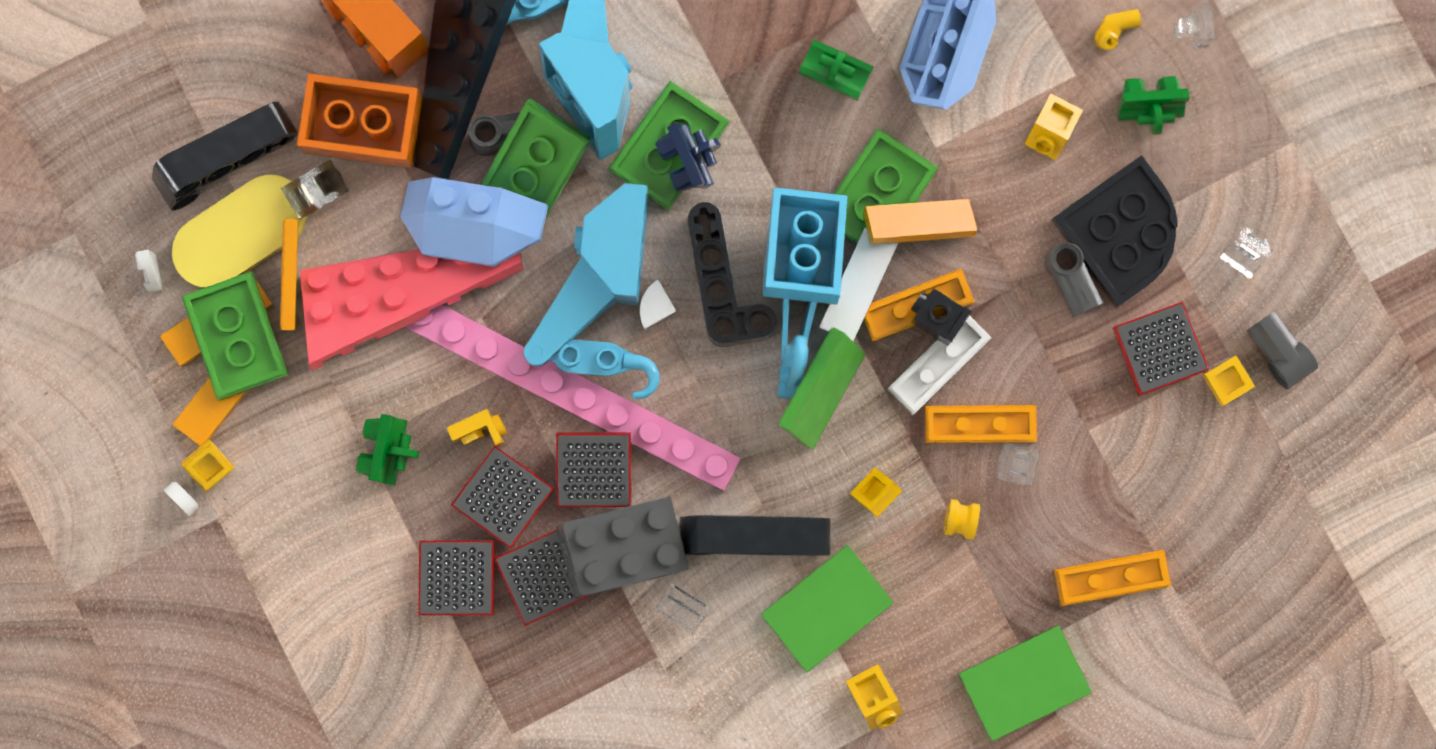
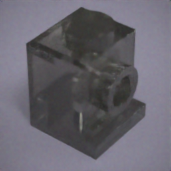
M331 159L281 187L299 220L349 191L341 173L335 168Z

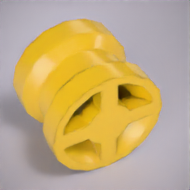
M950 499L944 521L943 535L952 536L957 533L962 534L965 539L974 540L979 521L980 504L971 503L967 506L960 504L958 500Z

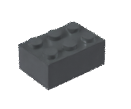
M671 496L564 522L556 527L574 599L680 573L689 569Z

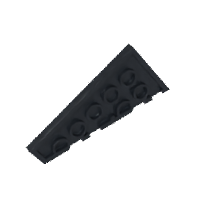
M435 0L414 167L439 178L449 180L516 0Z

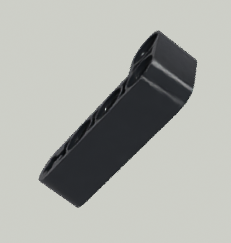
M279 102L269 103L164 155L153 166L152 180L171 211L179 210L195 201L199 197L202 187L287 145L297 137L298 131Z
M701 202L696 204L689 212L688 228L709 340L718 347H730L768 339L776 327L774 311L764 304L737 307L721 214L719 209L711 203ZM701 214H706L709 220L714 219V221L710 222L709 226L710 238L705 240L702 225L700 223L695 224V222L699 221ZM707 249H715L720 253L721 260L716 265L708 266L701 261V254ZM715 284L724 286L728 293L727 297L720 302L710 300L706 293L710 286ZM756 314H763L769 319L770 326L765 331L757 332L750 327V318ZM717 321H729L734 328L733 334L727 338L718 337L713 331V326Z
M728 515L680 517V535L685 555L830 556V518Z

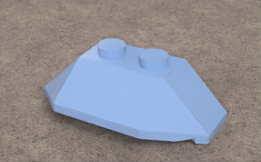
M995 0L922 1L899 68L910 93L909 96L912 103L947 110L974 89L996 24Z
M430 177L408 182L400 218L423 255L495 267L517 255L528 246H533L541 241L548 205L503 188Z

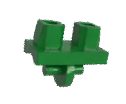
M814 39L798 74L858 101L874 66Z
M1166 76L1158 79L1157 90L1145 91L1144 80L1140 78L1126 79L1118 108L1119 121L1137 120V125H1150L1152 135L1161 134L1163 124L1174 123L1175 118L1184 117L1186 102L1190 99L1188 88L1181 89L1176 76Z
M381 414L380 418L365 420L363 436L365 439L376 442L373 455L361 453L358 456L356 472L368 476V480L395 486L398 471H405L407 458L418 459L419 451L409 449L412 435L405 434L407 420Z

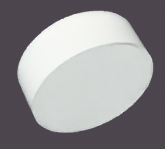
M172 481L163 490L189 517L199 508V504L176 481Z

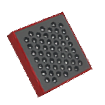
M1183 301L1112 328L1138 396L1209 370Z
M631 432L556 433L557 507L632 506Z
M494 445L451 506L512 549L555 489Z
M557 529L494 558L524 626L592 596L574 599Z
M419 541L418 615H494L495 541Z

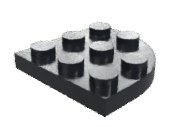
M1142 155L1052 219L1067 242L1073 243L1081 249L1086 268L1116 308L1152 283L1168 265L1174 252L1176 228L1178 227L1176 209L1168 190Z

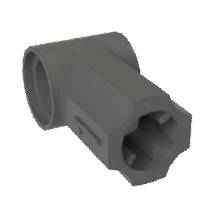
M520 112L496 117L490 115L476 117L469 126L472 148L483 156L497 153ZM483 129H490L496 133L495 138L489 142L478 140L476 135Z
M1066 242L1049 250L1045 256L1044 263L1046 270L1054 277L1072 316L1075 317L1103 302L1083 262L1084 256L1081 249L1073 243ZM1059 251H1065L1071 256L1072 265L1069 270H1063L1057 265L1056 255Z
M1275 311L1247 330L1269 361L1268 368L1271 374L1283 388L1290 389L1318 369V363L1313 354L1304 344L1294 339Z

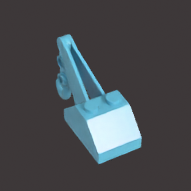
M516 0L507 25L514 21L540 18L568 2L562 32L539 43L543 77L577 128L592 137L589 146L599 161L618 151L630 108L632 84L629 80V73L631 72V67L622 53L616 54L609 44L605 0Z
M623 184L584 216L583 227L576 226L574 248L576 249V254L581 255V258L524 348L525 359L530 365L541 367L548 362H554L560 370L566 373L596 376H613L632 369L642 370L648 375V385L642 391L634 392L632 397L634 399H644L651 396L657 389L660 382L659 371L656 364L649 358L632 354L613 343L575 339L612 304L639 305L649 200L647 185Z
M774 187L762 280L763 296L782 298L781 357L777 398L792 399L798 384L800 385L803 379V373L806 370L808 360L807 343L817 302L838 304L841 291L847 208L846 195ZM789 299L806 301L800 335L792 340L791 345H788Z

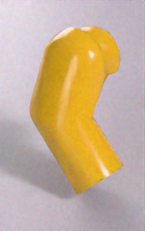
M1132 9L1106 15L1095 33L1096 45L1106 51L1117 47V41L1122 30L1141 26L1139 10Z

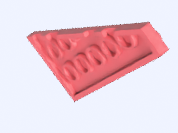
M420 249L300 270L308 361L311 370L314 371L324 366L323 361L340 353L342 356H345L355 351L354 346L371 338L380 339L430 315L429 310L446 302L448 305H451L461 300V295L477 287L487 288L522 271L521 252L495 267L425 256L421 253Z

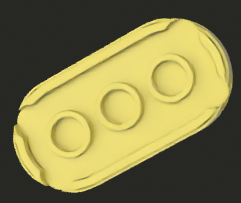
M263 175L250 180L180 228L172 244V260L177 272L187 282L201 288L249 272L282 250L283 220L285 218L299 219L298 237L302 234L308 214V204L303 192L291 180L278 175Z

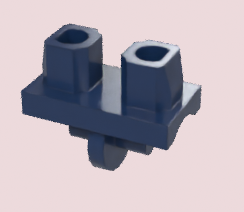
M679 123L667 127L669 133L658 140L655 145L663 160L669 161L678 155L682 160L684 166L670 173V179L675 190L706 189L714 185L707 168L717 164L713 152L721 147L718 138L707 141L703 130H699L692 135L688 125L680 126Z

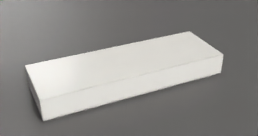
M864 228L842 276L838 304L829 305L820 324V330L828 333L834 327L843 331L854 341L898 243L870 245L867 229Z
M969 315L949 346L937 340L887 390L914 415L992 337Z

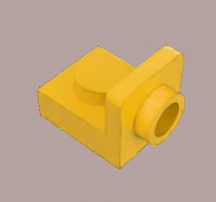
M1050 94L1025 141V145L1042 155L1056 160L1067 143L1083 110Z
M488 409L446 427L452 441L457 443L462 440L464 446L483 438L482 431L487 428L497 447L505 444L502 436L507 434V430L499 414L492 416Z
M878 664L845 681L870 730L886 728L895 723L898 716L903 714L899 700Z

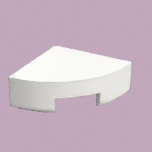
M149 249L137 251L135 258L138 270H143L144 287L150 293L163 291L157 255Z
M656 280L648 287L641 300L640 319L644 330L676 313V309L659 280Z

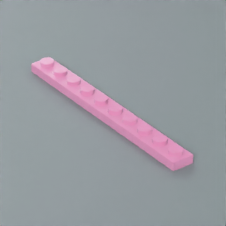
M444 305L429 310L430 315L404 327L607 432H631L632 445L722 491H725L741 459L578 374L566 373L560 370L554 362H548L541 367L530 365L524 356L525 347Z

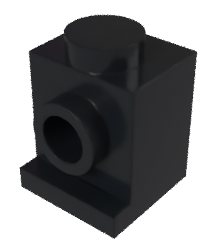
M933 288L929 295L922 292L911 308L916 313L911 323L946 346H949L972 311L962 307ZM936 307L943 308L946 312V317L942 320L936 319L933 316V309Z

